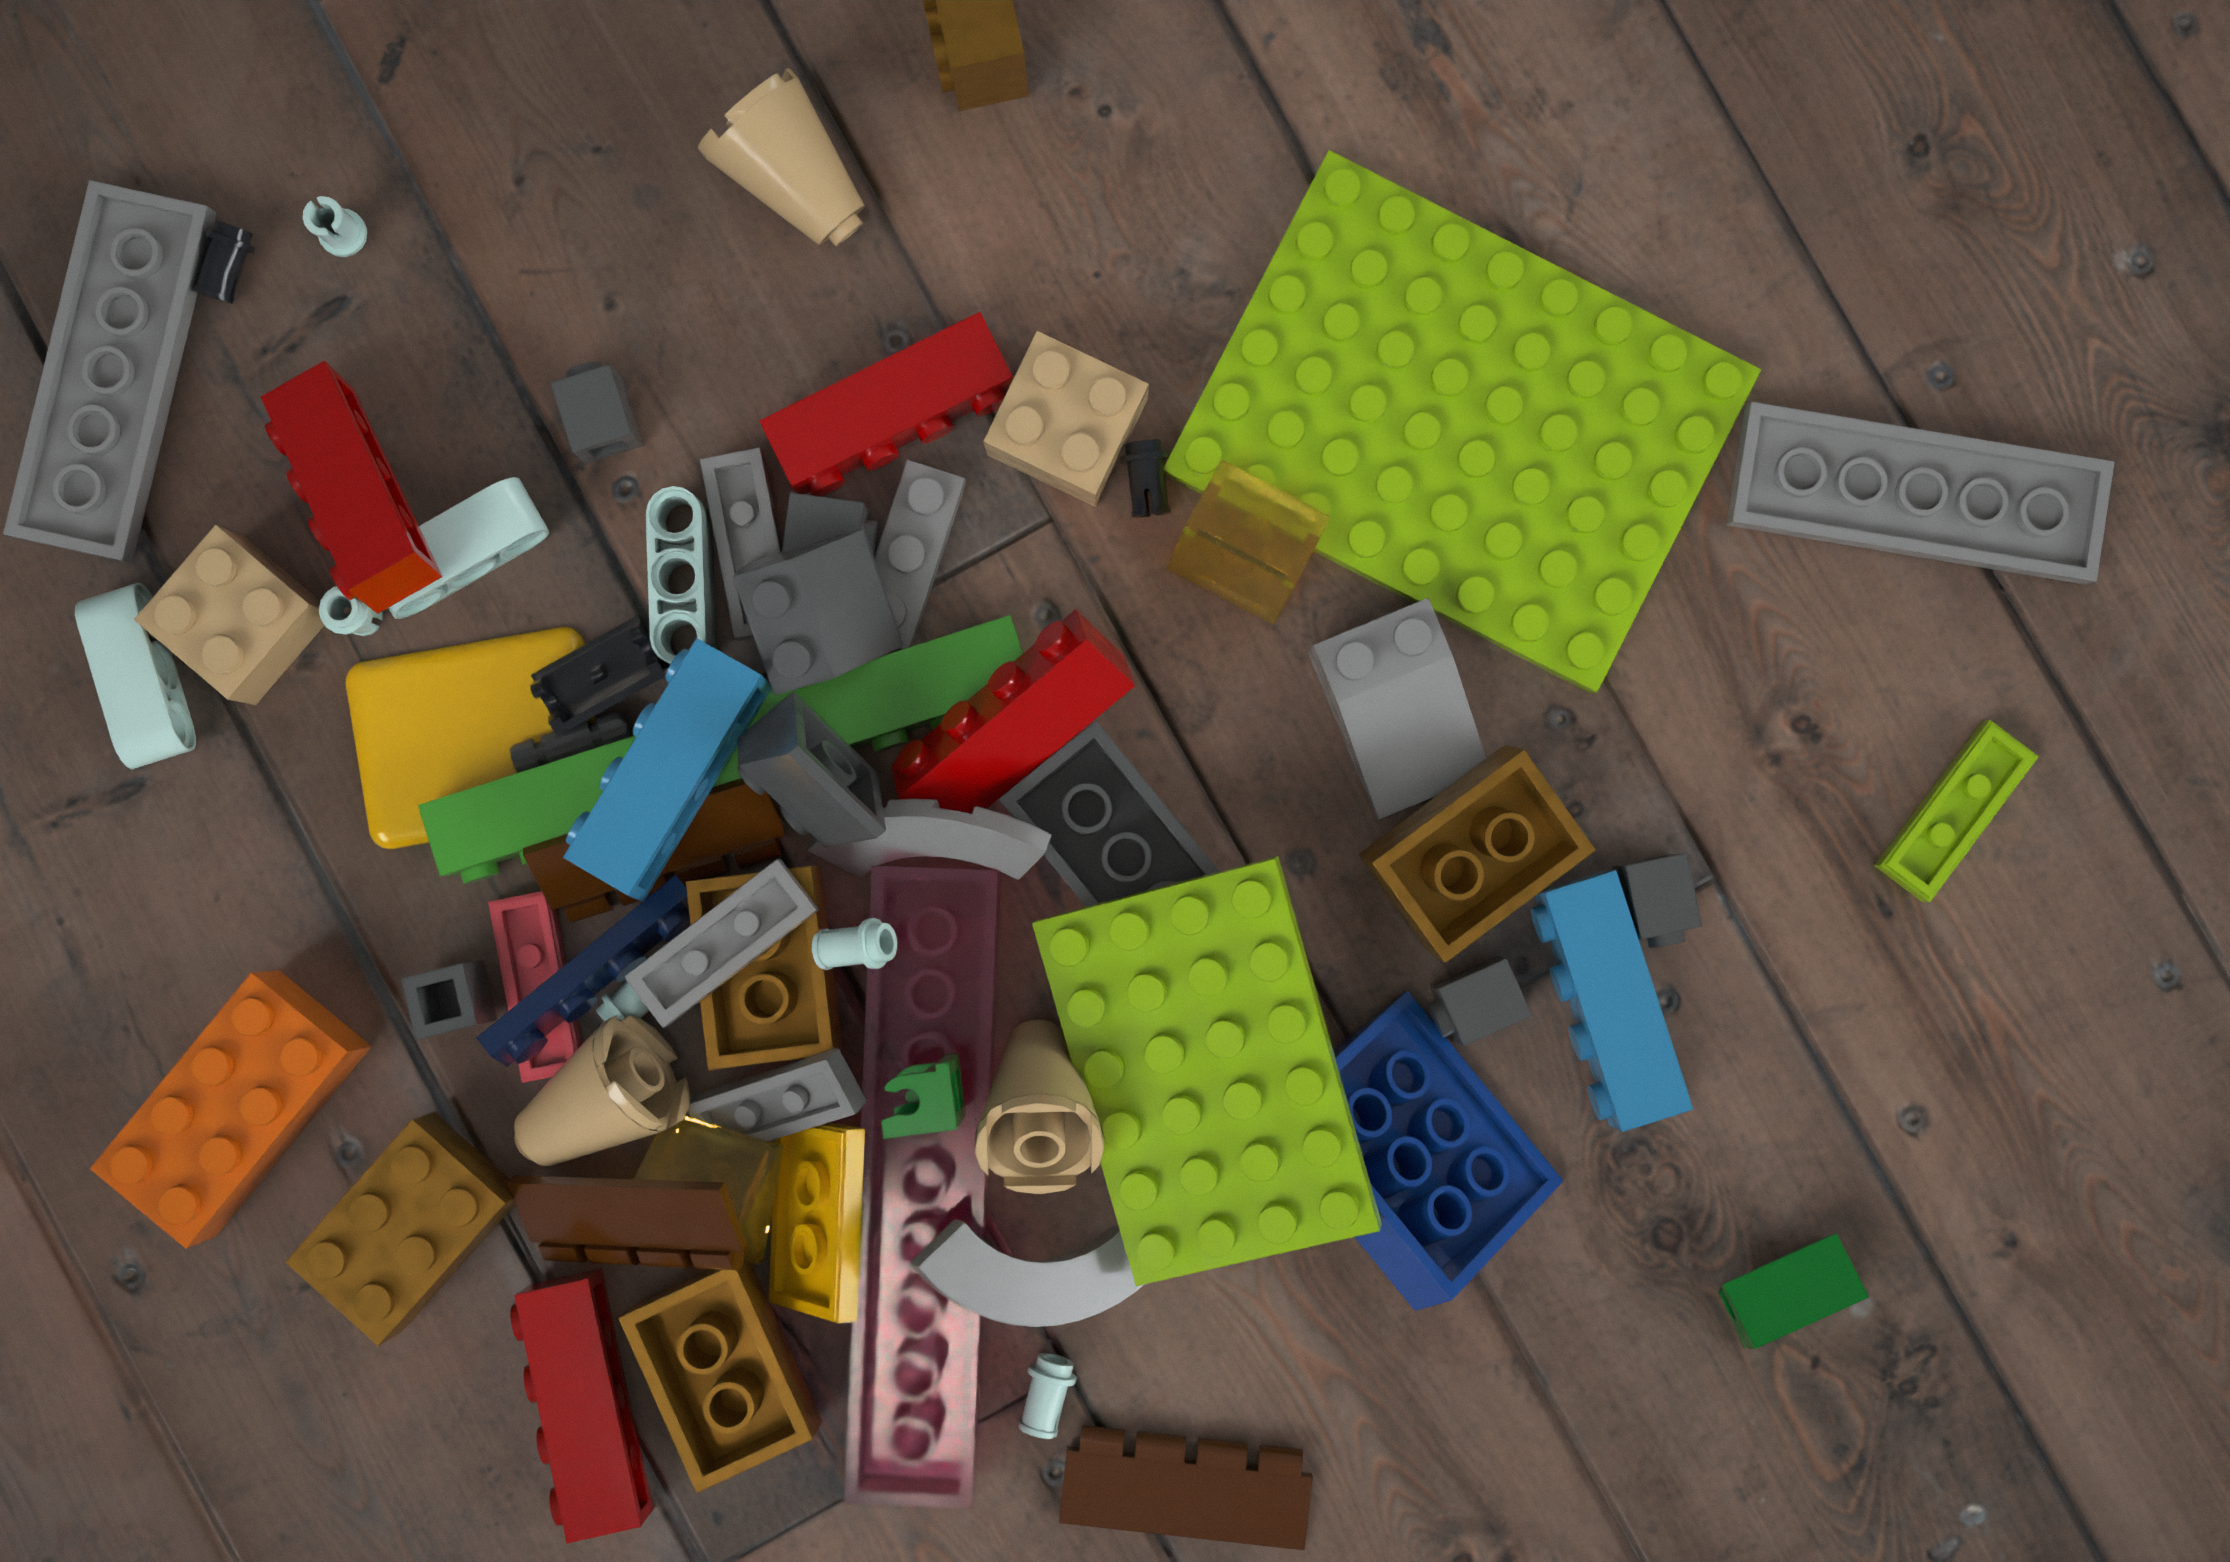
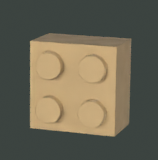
M1037 331L983 441L987 456L1096 507L1125 448L1124 444L1128 442L1147 403L1149 384Z
M218 525L211 529L134 618L138 624L227 700L257 705L325 626L320 619V600L245 536Z

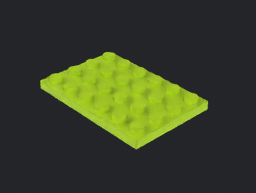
M1278 856L1044 917L1032 923L1071 1062L1086 1084L1102 1126L1104 1151L1100 1163L1136 1286L1380 1231L1382 1225Z

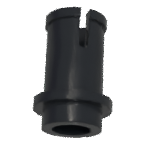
M216 221L213 232L206 230L204 235L210 239L193 291L233 304L235 300L233 297L247 253L254 254L256 248L250 245L253 237L252 233Z
M1142 440L1124 444L1125 456L1120 457L1121 464H1127L1133 509L1131 512L1132 518L1151 517L1148 501L1149 491L1152 514L1159 516L1171 513V508L1168 505L1163 460L1169 456L1168 451H1162L1161 440Z

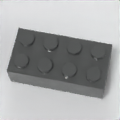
M1096 720L998 799L1013 818L1029 823L1051 834L1044 856L1085 907L1219 871Z

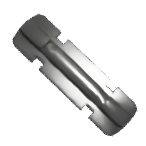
M614 712L598 717L596 724H590L589 721L583 722L558 737L554 732L542 735L541 741L536 743L533 739L514 744L510 748L511 760L516 772L520 773L632 737L630 724L624 714Z

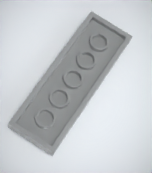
M89 180L6 519L4 535L133 564L198 292L193 291V287L197 283L210 239L204 235L206 230L213 231L217 213L208 206Z
M1750 402L1744 408L1726 525L2088 585L2097 582L2115 461Z

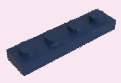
M676 875L646 898L644 902H641L477 1036L476 1039L487 1053L506 1067L514 1061L520 1064L531 1059L546 1045L548 1039L545 1036L564 1020L570 1023L585 1015L597 1002L595 995L614 979L616 982L625 980L624 977L646 960L644 954L663 939L666 942L673 940L690 927L688 897L685 885Z

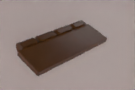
M742 778L713 787L646 898L670 880L667 873L675 871V875L685 887L687 881L711 879L729 873V864L725 854L731 852L734 853L740 869L782 856L778 837L786 835V831L772 797L767 792L763 795L757 794ZM568 834L523 848V856L552 910L564 906V912L571 923L612 911L614 906L610 891L616 890L623 906L640 902V900L624 894L564 859L563 856L570 847L566 843Z
M513 1175L507 1182L530 1241L541 1243L538 1248L543 1259L546 1261L585 1263L589 1260L591 1263L638 1265L641 1263L643 1266L690 1268L694 1265L697 1269L737 1271L742 1267L744 1261L743 1249L747 1242L725 1182Z
M1082 1425L1080 1447L1067 1446L1059 1523L1305 1550L1313 1476L1312 1473L1302 1472L1303 1449L1259 1445L1257 1467L1246 1466L1248 1443L1198 1438L1196 1460L1185 1459L1186 1436L1137 1431L1134 1454L1124 1453L1125 1429Z

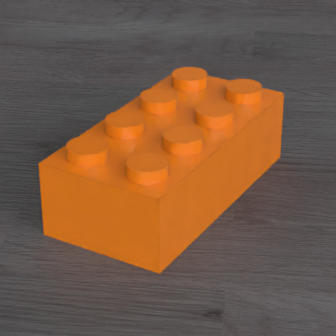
M280 970L251 972L95 1161L90 1170L185 1249L215 1238L372 1046Z

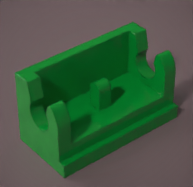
M958 1053L946 1054L939 1062L909 1066L885 1085L884 1089L888 1092L897 1093L902 1089L910 1090L905 1095L908 1103L895 1107L893 1116L881 1120L883 1139L957 1130L966 1117Z
M1837 1233L1826 1236L1777 1260L1720 1284L1722 1289L1718 1291L1744 1349H1757L1869 1298Z

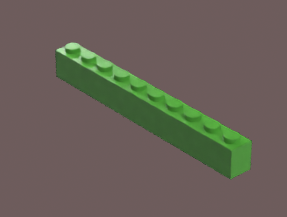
M1011 615L881 656L830 680L779 695H774L772 691L767 696L749 728L794 691L853 749L872 743L874 752H881L909 742L907 732L930 725L933 730L942 722L943 717L953 705L960 701L969 700L988 684L991 675L999 666L1008 661H1015L1023 654ZM636 736L418 805L439 875L461 876L463 884H470L500 874L497 864L520 857L522 865H528L523 856V848L568 834L575 820L583 812H591L603 792L600 789L603 774L617 757L624 758ZM738 746L713 787L742 778L737 769Z

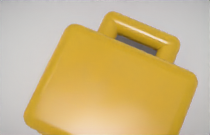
M558 627L362 661L355 664L348 671L346 690L368 828L372 840L378 846L385 849H396L429 843L418 805L517 773L511 760L510 748L514 744L533 739L535 743L539 742L542 735L554 732L548 723L550 713L541 698L535 699L532 695L530 685L534 680L531 674L584 645L585 643L580 633L569 627ZM597 715L588 719L587 721H589L590 724H596Z

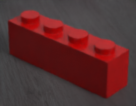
M978 312L759 420L792 488L797 494L805 495L810 492L811 496L820 497L841 487L845 483L843 475L864 465L868 471H871L894 461L900 455L898 448L918 438L922 444H926L947 435L954 429L953 421L973 411L977 417H981L998 410L1013 381V376L981 312Z
M324 360L262 395L260 398L271 420L264 425L265 430L278 451L289 459L292 468L286 471L287 479L302 501L309 504L314 516L307 519L309 528L319 544L332 554L336 564L330 567L329 571L341 593L349 600L357 597L378 614L442 578V574L354 388Z
M1077 609L1062 621L1049 624L1039 634L1035 644L1015 661H1008L999 666L991 675L988 684L969 700L960 701L953 705L937 727L921 740H914L901 750L896 761L891 765L898 799L937 800L940 809L955 810L969 814L973 813L976 806L985 809L989 808L1135 687L1124 655Z
M602 1268L530 1284L514 1295L516 1304L511 1306L510 1319L516 1340L519 1342L524 1341L529 1365L524 1367V1387L531 1403L537 1402L542 1426L537 1429L536 1442L542 1463H550L554 1488L550 1490L549 1502L553 1521L557 1526L563 1525L567 1544L639 1528L653 1511V1505Z

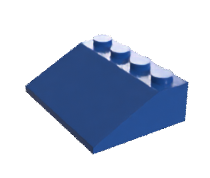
M1405 991L1336 1047L1333 1052L1382 1223L1379 1232L1356 1236L1355 1238L1414 1311L1452 1301L1559 1187L1563 1179L1448 1039L1441 1036L1435 1023L1412 995Z

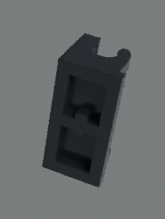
M638 614L532 673L531 677L534 681L530 685L533 697L535 699L541 698L550 713L548 723L558 737L665 677L670 665L660 659L652 649L650 632Z

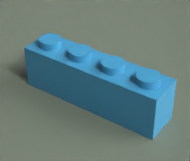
M696 638L689 651L683 649L673 659L666 674V681L669 682L657 704H648L640 713L633 728V735L636 736L624 758L617 757L608 766L600 782V789L603 791L591 812L585 811L575 820L566 839V843L570 847L563 856L564 859L624 894L642 902L646 899L737 748L738 737L749 728L772 690L771 684L761 674Z
M1604 870L1543 889L1535 895L1538 906L1530 909L1531 918L1541 943L1550 942L1557 965L1549 967L1551 981L1561 1002L1569 1001L1576 1024L1568 1026L1569 1036L1580 1061L1588 1060L1595 1083L1587 1085V1091L1598 1120L1607 1119L1609 1126L1624 1132L1694 1110L1617 871Z

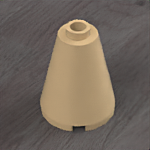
M790 68L785 69L782 78L778 73L772 75L736 103L724 115L728 119L725 124L728 130L720 138L711 128L698 145L699 151L706 160L818 245L830 239L837 247L863 225L857 214L865 205L799 78Z
M629 1015L623 1020H617V1016H614L600 1024L517 1115L514 1123V1139L519 1152L526 1159L538 1165L549 1167L671 1129L684 1119L689 1109V1085L687 1079L684 1077L677 1082L670 1063L678 1059L672 1047L654 1027L639 1017Z
M1030 1020L1016 1026L1007 1038L976 1130L975 1154L980 1168L988 1176L990 1169L1004 1178V1187L1015 1192L1046 1194L1065 1191L1076 1185V1176L1086 1171L1090 1166L1092 1174L1100 1165L1104 1151L1103 1130L1086 1084L1071 1062L1062 1028L1050 1021Z

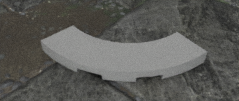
M899 799L889 800L886 808H883L886 831L878 838L824 847L813 836L807 851L859 878L864 877L869 871L886 862L902 858L928 856L972 862L1005 873L1019 880L1046 853L1051 834L1019 819L977 806L974 807L973 813L969 814L955 810L940 809L937 800Z
M955 1219L909 1263L925 1282L942 1296L960 1307L994 1321L1018 1326H1058L1077 1322L1100 1314L1121 1303L1143 1286L1135 1285L1120 1229L1116 1226H1111L1101 1236L1076 1251L1052 1257L1050 1260L1032 1261L1018 1259L995 1250L981 1240L965 1222Z

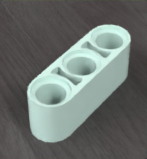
M512 477L496 482L419 526L442 574V578L389 607V610L395 619L417 614L530 550L547 538L550 532L519 478Z
M671 486L662 488L652 496L646 510L649 629L652 649L660 659L671 664L676 656L671 650V636L681 626L693 625L696 629L697 638L716 649L713 529L709 510L693 493L682 487ZM690 505L693 511V518L689 527L682 532H669L666 526L669 512L676 506ZM692 565L695 572V580L692 587L685 593L672 594L668 585L669 576L672 571L678 566Z
M135 583L78 601L75 605L76 623L113 746L120 760L130 769L192 751L196 746L193 722L172 652L134 620L153 598L150 591L141 583Z

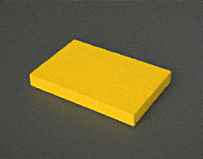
M829 1122L776 1139L769 1280L770 1303L836 1323L857 1321L865 1129Z

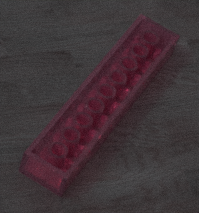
M872 865L870 918L879 919L882 923H888L892 926L897 937V951L895 957L887 961L883 967L879 969L867 968L862 1093L867 1103L861 1108V1128L865 1129L858 1312L857 1321L852 1322L844 1496V1503L972 1509L977 1488L984 1316L962 1308L942 1296L925 1282L909 1263L955 1219L965 1222L987 1244L989 1176L979 1166L975 1154V1134L993 1083L1002 879V872L998 870ZM958 1053L966 1117L958 1129L883 1139L881 1120L893 1116L895 1107L908 1103L905 1095L910 1090L902 1089L897 1093L888 1092L884 1089L885 1085L909 1066L939 1062L946 1054Z

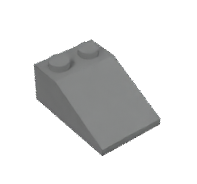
M1429 598L1317 643L1307 652L1377 820L1437 796L1486 759L1453 654Z

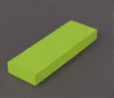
M1981 721L1874 866L1921 902H1931L2039 756L1993 721Z

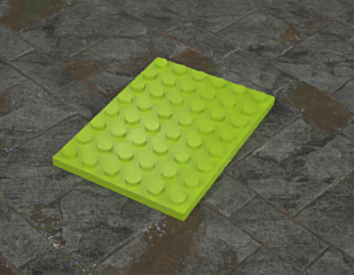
M1328 150L1164 466V473L1168 478L1412 603L1429 598L1436 615L1593 695L1598 692L1762 369Z

